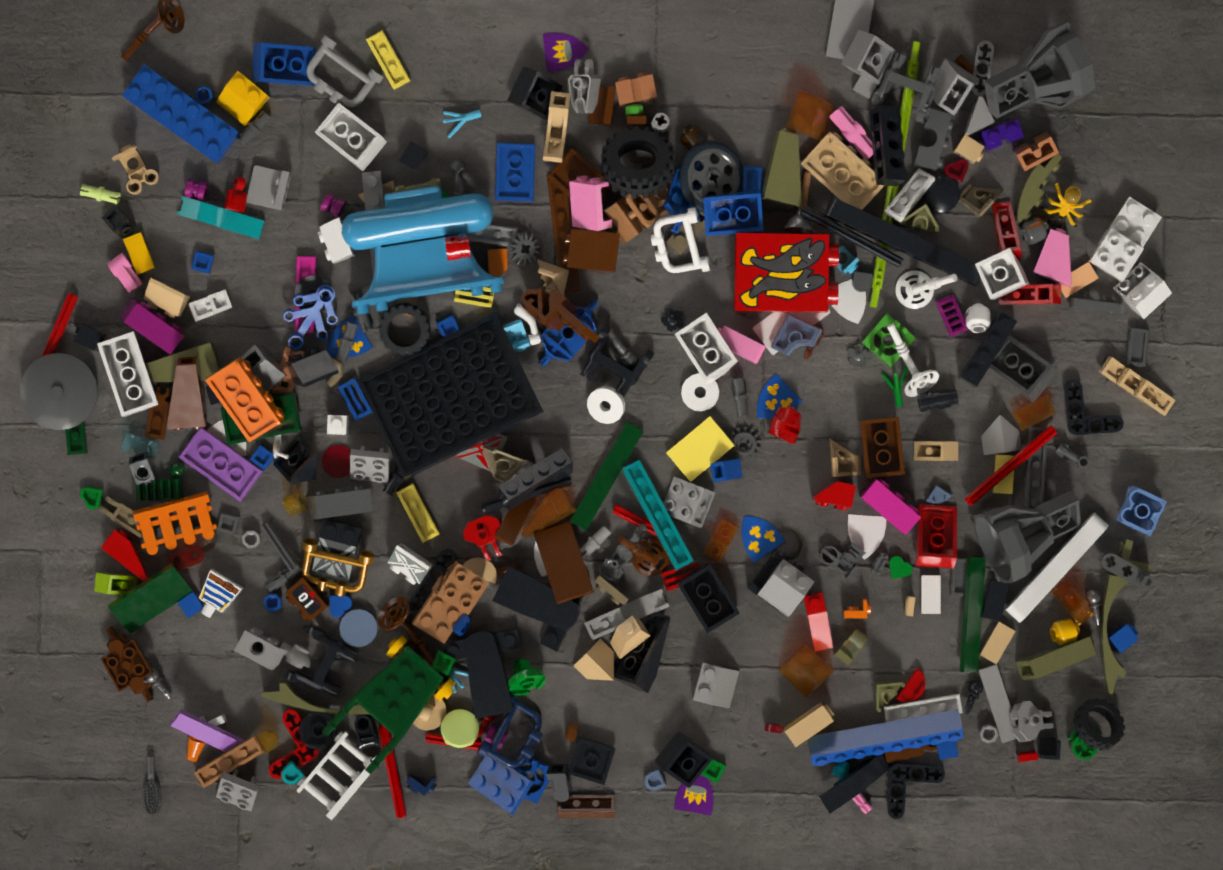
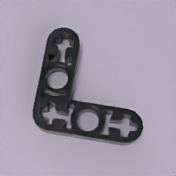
M1077 380L1066 382L1064 396L1069 433L1072 435L1119 432L1123 428V419L1118 415L1085 417L1082 384ZM1072 383L1078 386V390H1075V396H1079V399L1069 400L1068 398L1069 396L1073 397L1072 391L1068 390ZM1072 402H1077L1080 405V410L1077 413L1070 411L1069 407ZM1070 415H1081V419L1077 418V423L1081 424V428L1078 429V432H1075V429L1071 428V425H1074L1075 421L1074 419L1070 420ZM1103 418H1106V422H1112L1113 418H1115L1116 421H1119V425L1116 426V429L1113 426H1106L1107 430H1104ZM1093 420H1098L1101 424L1100 429L1097 431L1092 430L1090 427V423Z
M892 764L889 769L887 813L893 819H900L904 815L906 781L940 783L945 778L944 769L939 765ZM897 767H900V770L907 771L906 767H909V778H905L906 774L901 773L899 777H896V774L893 773V770H896ZM914 768L922 769V776L920 778L912 776ZM925 768H929L928 772H935V769H938L941 776L935 779L933 775H928V779H925ZM900 786L902 794L899 796L892 795V788ZM891 798L894 800L902 799V802H898V808L901 809V812H897V815L890 811L891 808L895 807V802H891Z

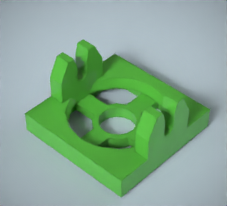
M886 313L863 340L862 344L888 366L892 367L900 356L898 352L891 355L882 353L886 348L892 347L896 351L897 349L895 348V342L891 346H886L883 343V338L891 334H885L880 329L894 323L898 333H902L903 342L906 343L907 347L916 338L898 321ZM876 334L881 338L879 348L875 346L874 342Z

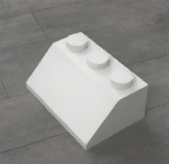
M707 313L675 333V336L696 369L708 384L724 375L738 362Z

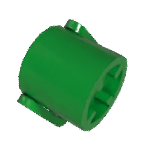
M1073 730L1067 739L1070 741L1069 749L1071 753L1082 760L1092 758L1099 749L1095 750L1091 748L1092 746L1085 745L1084 741L1079 739V734H1076L1077 732Z

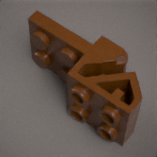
M543 289L526 290L520 297V300L524 303L522 307L549 330L554 328L560 332L567 324L586 341L590 339L596 343L600 338L574 315L578 308L556 289H552L550 295Z

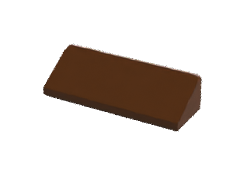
M569 795L567 801H558V818H615V795Z

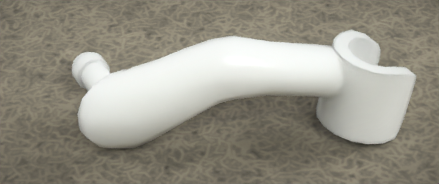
M518 303L514 309L515 314L528 322L532 333L528 335L531 345L539 344L541 340L535 318Z
M281 435L274 436V458L277 459L278 456L288 459V454L280 452Z

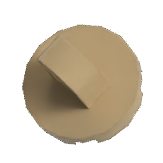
M436 693L431 696L413 723L419 729L426 731L436 729L441 725L443 718L447 714L444 700L442 699L439 702L434 697Z

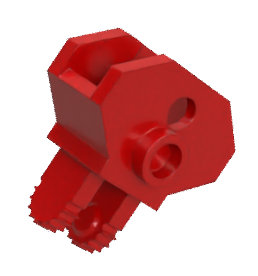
M485 515L467 524L463 532L465 541L476 543L482 549L487 561L491 560L488 545H493L498 557L503 555L498 543L500 540L495 539L502 524L501 519Z

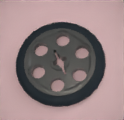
M706 141L697 144L690 149L681 163L679 171L681 191L692 207H696L700 212H704L703 197H706L709 191L714 196L724 194L722 191L724 184L729 186V193L743 192V166L739 157L731 148L716 141ZM712 153L717 155L718 160L715 164L710 161ZM696 161H700L702 165L700 171H696L694 168ZM726 165L731 167V174L729 176L724 173ZM711 175L715 176V178H713V181L709 180V177H711ZM694 180L699 181V190L693 188L692 183Z

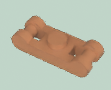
M286 346L280 367L287 376L273 387L272 394L286 395L293 393L295 384L286 362L294 355H304V351H295ZM282 381L289 383L287 388L281 387Z

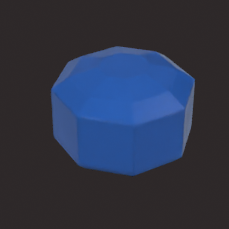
M206 86L198 87L194 93L196 101L202 105L210 104L214 98L213 91Z
M270 593L264 598V607L268 611L276 612L282 607V598L276 593Z

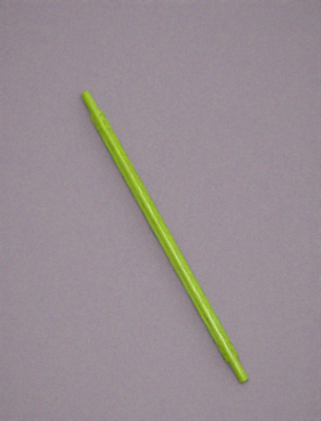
M913 41L911 57L908 60L905 76L914 80L917 79L918 56L921 44ZM906 87L903 89L900 108L904 152L914 97V90ZM899 185L887 187L882 220L893 224V218L885 214V209L897 196ZM878 242V245L887 250L889 249V246ZM877 256L873 270L872 294L869 306L877 308L886 267V261Z

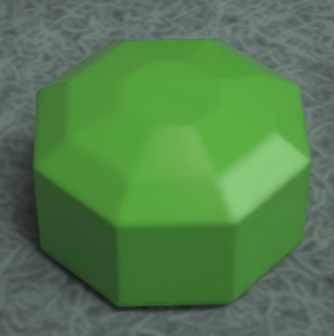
M629 104L625 107L627 115H643V106L641 104Z

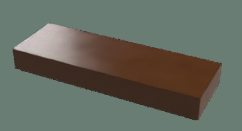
M537 496L527 499L510 511L508 510L495 539L511 546L514 545Z

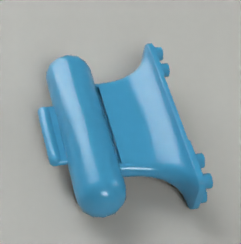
M439 186L385 194L384 208L354 212L347 215L342 222L341 234L351 249L366 250L374 248L375 272L371 286L361 298L352 301V307L357 309L358 315L368 314V306L376 305L377 312L389 310L388 303L395 302V300L462 289H471L472 296L484 295L483 287L490 286L491 293L503 292L502 284H505V278L492 276L484 271L475 260L471 250V258L466 256V259L463 257L458 260L448 261L445 238L456 236L459 238L463 236L464 238L466 233L482 231L491 224L493 207L488 198L482 194L472 193L442 198Z

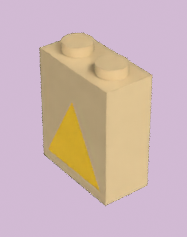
M820 702L786 725L784 731L794 746L797 747L834 722L831 718L834 714L827 704L823 706Z

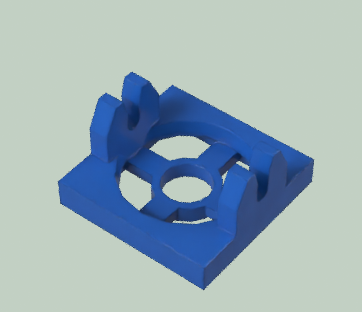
M531 757L530 760L525 759L522 765H533L530 770L523 771L519 767L514 769L523 775L527 772L535 775L533 784L540 788L534 792H527L524 799L537 804L550 781L547 780L546 775L549 766ZM537 769L542 770L543 781L537 779Z

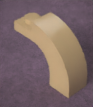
M551 91L543 154L544 161L562 163L568 125L570 93Z

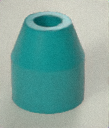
M846 761L838 762L833 768L831 775L841 780L848 775L850 764Z

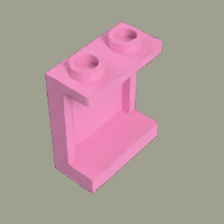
M578 176L577 180L569 181L572 227L595 231L611 228L612 220L603 218L601 188L609 186V183L601 181V178L588 179V176Z

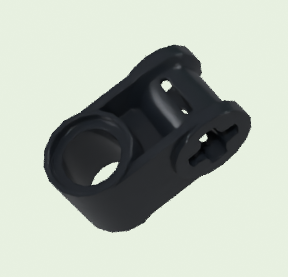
M359 714L354 725L360 751L374 746L376 748L380 747L371 715ZM359 719H367L369 725L367 727L360 726Z

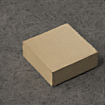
M906 596L904 610L906 616H913L914 596Z

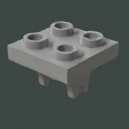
M361 446L360 450L351 449L350 479L388 483L390 453H385L384 448H380L379 452L366 451L365 446Z
M235 769L233 775L224 772L216 798L225 803L236 805L242 810L252 812L260 786L255 784L257 777L253 776L251 781L248 782L237 777L239 772L237 769Z

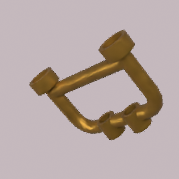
M313 538L303 539L302 549L305 550L302 576L308 583L316 585L317 591L326 592L327 588L335 589L334 593L337 596H345L346 592L356 593L364 588L368 567L374 562L375 554L367 550L360 551L359 558L357 559L317 550V540ZM312 556L361 567L358 583L356 585H349L345 581L335 582L330 581L326 577L317 578L311 576L309 569Z

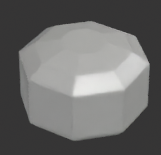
M247 530L242 536V542L247 548H256L261 543V534L256 530Z
M991 724L983 725L979 731L980 739L986 743L995 742L998 737L997 728Z

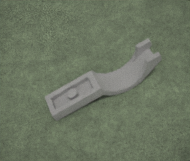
M663 588L585 622L584 624L591 639L594 640L615 631L620 624L632 615L640 619L669 607V602L666 603L662 595L664 592Z

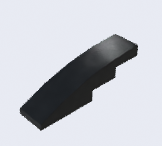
M874 755L850 770L847 776L834 783V787L821 794L819 798L830 814L869 787L887 772L890 767L882 755Z

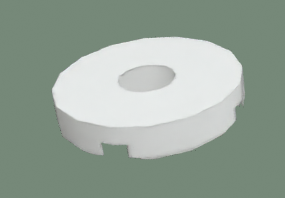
M698 373L691 375L685 380L682 385L681 395L687 407L694 411H705L716 404L719 398V388L716 381L708 384ZM697 387H703L706 390L703 398L696 397L695 389Z
M602 386L596 388L590 394L587 400V408L595 420L600 423L610 424L619 420L623 415L625 401L623 396L616 392V389ZM602 401H607L611 406L610 409L605 408L602 405Z

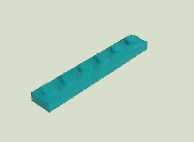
M640 460L624 467L622 471L675 570L677 571L692 563L694 560Z

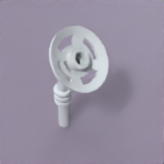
M909 271L898 279L895 288L896 296L905 307L918 309L930 302L935 289L940 288L942 285L956 282L958 278L956 274L930 279L927 274L921 271ZM918 275V278L905 280L909 276ZM912 281H917V284L915 283L910 285L909 283ZM901 286L906 287L905 291L908 296L906 299L902 297ZM914 295H921L918 298H913ZM922 298L925 299V300H924L923 302H921V303L912 304V301H918V300H921Z
M894 323L889 324L887 328L896 344L895 348L912 374V379L905 387V394L909 397H915L918 393L927 392L937 383L939 373L936 370L919 372L909 355L910 351L906 343L902 341Z

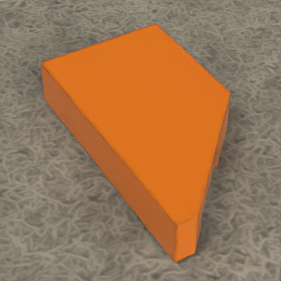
M507 249L488 250L490 275L500 277L508 269Z

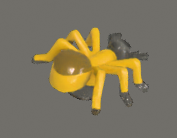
M1055 182L1060 203L1053 201L1047 194L1044 197L1049 200L1051 205L1060 208L1053 210L1041 208V211H1046L1048 214L1059 212V214L1050 217L1047 223L1049 224L1052 221V227L1057 223L1056 228L1059 229L1063 224L1062 230H1065L1067 225L1064 216L1067 215L1070 224L1078 227V224L1073 221L1069 212L1078 218L1087 217L1086 213L1079 214L1074 209L1083 208L1086 204L1092 202V199L1090 198L1081 204H1077L1081 197L1080 189L1077 186H1070L1066 189L1065 194L1061 195L1058 182Z

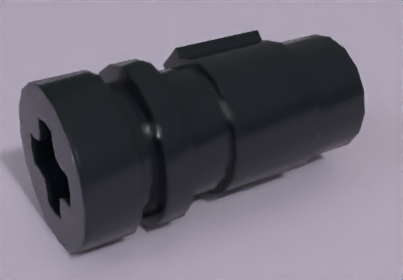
M956 389L917 394L920 412L928 411V409L934 410L937 407L939 409L951 408V405L959 403Z

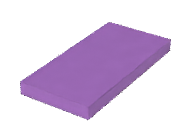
M204 427L198 429L179 456L180 459L240 502H242L263 473L262 469Z

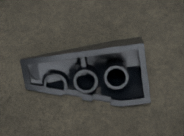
M657 612L653 613L644 624L650 637L621 659L619 657L616 658L614 662L615 680L633 689L645 693L649 692L657 676L671 617Z

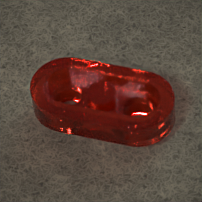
M197 545L181 549L168 556L167 565L172 563L180 571L201 563L205 558V552ZM194 551L198 552L199 554L198 558L196 559L192 556V553ZM175 558H179L181 560L179 565H176L174 563Z

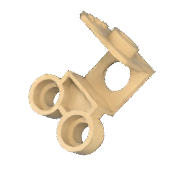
M128 144L121 148V152L114 155L112 160L116 161L119 159L130 179L126 185L127 191L137 195L143 189V182L155 185L159 181V174L153 169L147 170L136 150L137 146ZM135 158L138 160L139 165L136 169L128 167L129 159ZM150 174L155 175L153 181H150L148 178ZM138 184V190L134 191L132 185Z

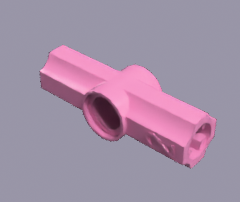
M842 106L829 116L835 126L841 131V135L848 144L853 146L863 158L868 160L873 155V144L866 136L867 133L857 121H854Z

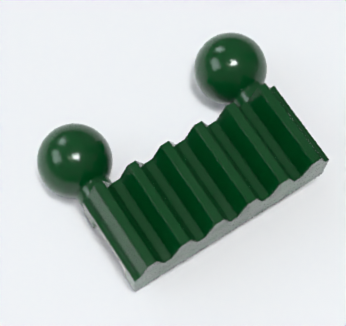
M173 462L170 465L169 470L174 479L153 480L148 484L141 483L138 485L135 482L136 501L183 498L181 475L185 472L184 465L181 462ZM143 467L138 469L140 472L147 471L146 468Z

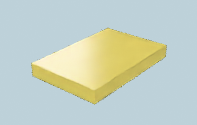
M709 416L666 453L691 482L710 467V463L716 462L735 444L715 420Z

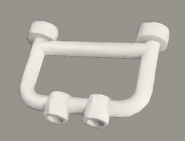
M696 207L688 208V213L663 217L655 222L651 242L653 246L657 245L658 250L655 251L656 261H661L663 267L668 272L680 273L701 268L703 272L711 271L709 257L699 256L691 225L692 223H698ZM683 222L693 260L692 263L670 264L664 236L661 232L663 225Z

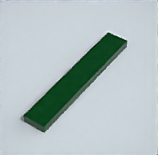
M628 422L626 423L570 522L585 531L588 529L644 431Z
M967 557L959 672H978L986 558Z

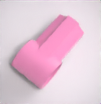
M123 252L107 263L115 277L119 278L128 293L135 291L143 285L138 275L132 269L131 262Z

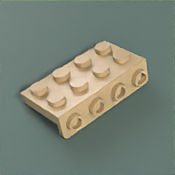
M829 132L802 161L801 165L839 200L863 210L884 185H876L875 172L870 168L871 164L865 158L860 159L856 155L857 151L852 146L844 145L841 142L843 138L836 132L833 134Z

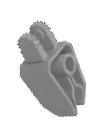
M577 59L574 65V75L568 78L571 103L576 113L584 114V111L585 113H593L598 103L601 79L598 75H594V63L591 59H587L585 62V74L583 61Z

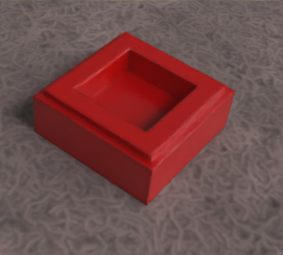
M1034 750L1016 754L1019 763L1039 760L1038 753Z

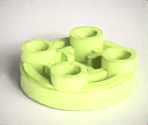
M456 709L445 715L441 722V735L447 745L463 748L473 745L477 739L479 723L475 719L474 714L464 709Z

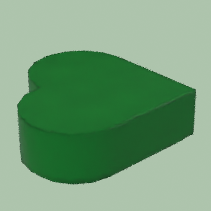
M83 487L80 490V497L85 501L88 509L95 510L100 507L104 489Z
M893 556L890 558L891 579L907 577L912 573V566L904 562L901 557Z

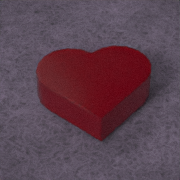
M958 159L955 163L946 164L944 173L962 183L969 164L965 159Z

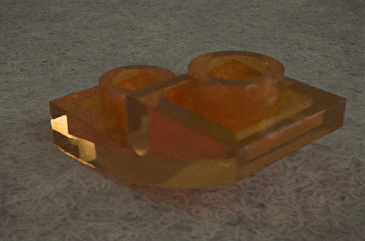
M722 517L703 553L721 562L739 526Z

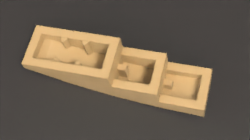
M1109 356L1099 370V373L1163 416H1166L1176 401L1113 357Z

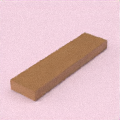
M255 734L194 771V774L202 787L205 788L220 779L224 772H232L265 752L266 749Z

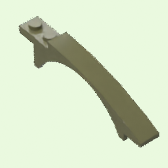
M1123 538V542H1119L1117 553H1120L1119 557L1145 572L1150 571L1152 565L1129 560L1134 541ZM1128 565L1127 568H1122V571H1124V576H1126V574L1131 573V571L1129 570L1130 566ZM1107 574L1101 606L1100 648L1106 692L1113 694L1117 676L1125 677L1126 671L1117 662L1109 646L1107 619L1113 600L1128 581L1117 575Z
M288 682L279 683L280 691L261 693V697L310 711L337 714L341 710L321 707L305 700ZM359 704L348 712L349 714H369Z

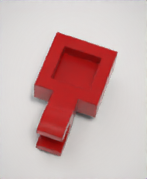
M238 177V179H234L233 190H227L224 209L239 213L245 212L247 193L242 192L246 183L245 178Z

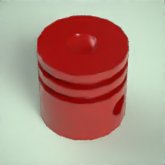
M468 235L464 238L463 236L461 238L458 236L445 238L448 261L458 260L461 257L466 259V256L471 258Z

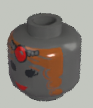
M1040 217L1024 221L1020 228L1023 241L1031 245L1046 240L1047 232L1050 231L1047 221H1042Z

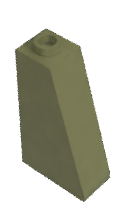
M782 128V130L775 133L761 199L798 208L801 207L802 203L799 138L797 134L793 133V130Z
M210 342L146 363L151 382H174L178 358L198 356L201 380L205 381L208 376L221 369L213 343Z
M1081 637L1075 642L1062 646L1059 645L1018 660L1015 663L1022 680L1038 679L1097 655L1095 652L1096 646L1090 637Z

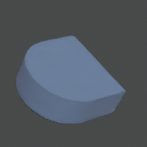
M659 768L648 772L644 778L645 786L649 790L656 791L666 786Z

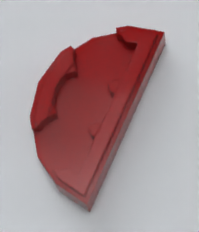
M918 667L895 699L902 702L917 700L923 694L925 677Z

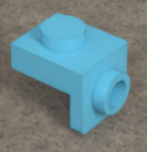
M521 319L503 325L515 352L524 351L530 346Z

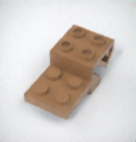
M667 183V188L664 191L658 189V195L654 196L652 193H649L648 198L644 199L642 195H637L636 199H632L631 194H626L625 197H622L603 211V217L612 220L611 228L614 233H620L619 240L622 244L634 238L646 227L648 228L668 213L663 205L671 183Z
M455 561L447 569L446 574L438 578L432 587L433 591L412 621V624L445 644L453 632L452 628L462 614L466 613L469 615L489 585V582Z

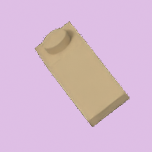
M914 441V460L958 461V442Z
M632 615L616 628L610 644L621 659L649 638L650 634L642 621Z

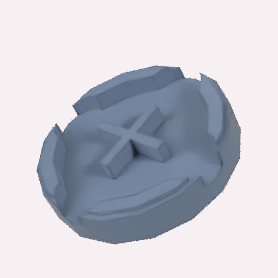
M354 609L346 613L341 619L339 626L340 635L349 645L363 647L370 644L376 637L378 624L374 615L369 611Z

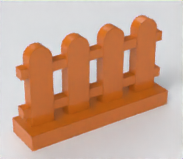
M207 491L132 511L135 522L139 521L136 528L142 531L144 543H141L142 549L146 548L150 555H154L158 552L157 545L165 543L167 549L173 550L177 546L176 540L181 538L184 539L186 544L191 545L196 540L195 535L202 533L203 537L207 540L214 537V529H217L216 524L211 523L209 511L212 508L211 505L207 506L206 504L210 502ZM195 506L196 509L188 511L189 507ZM171 512H177V514L169 515ZM197 514L200 528L193 529L190 516ZM158 516V519L150 520V518ZM178 519L182 532L174 534L171 521ZM160 524L163 538L156 539L152 526Z

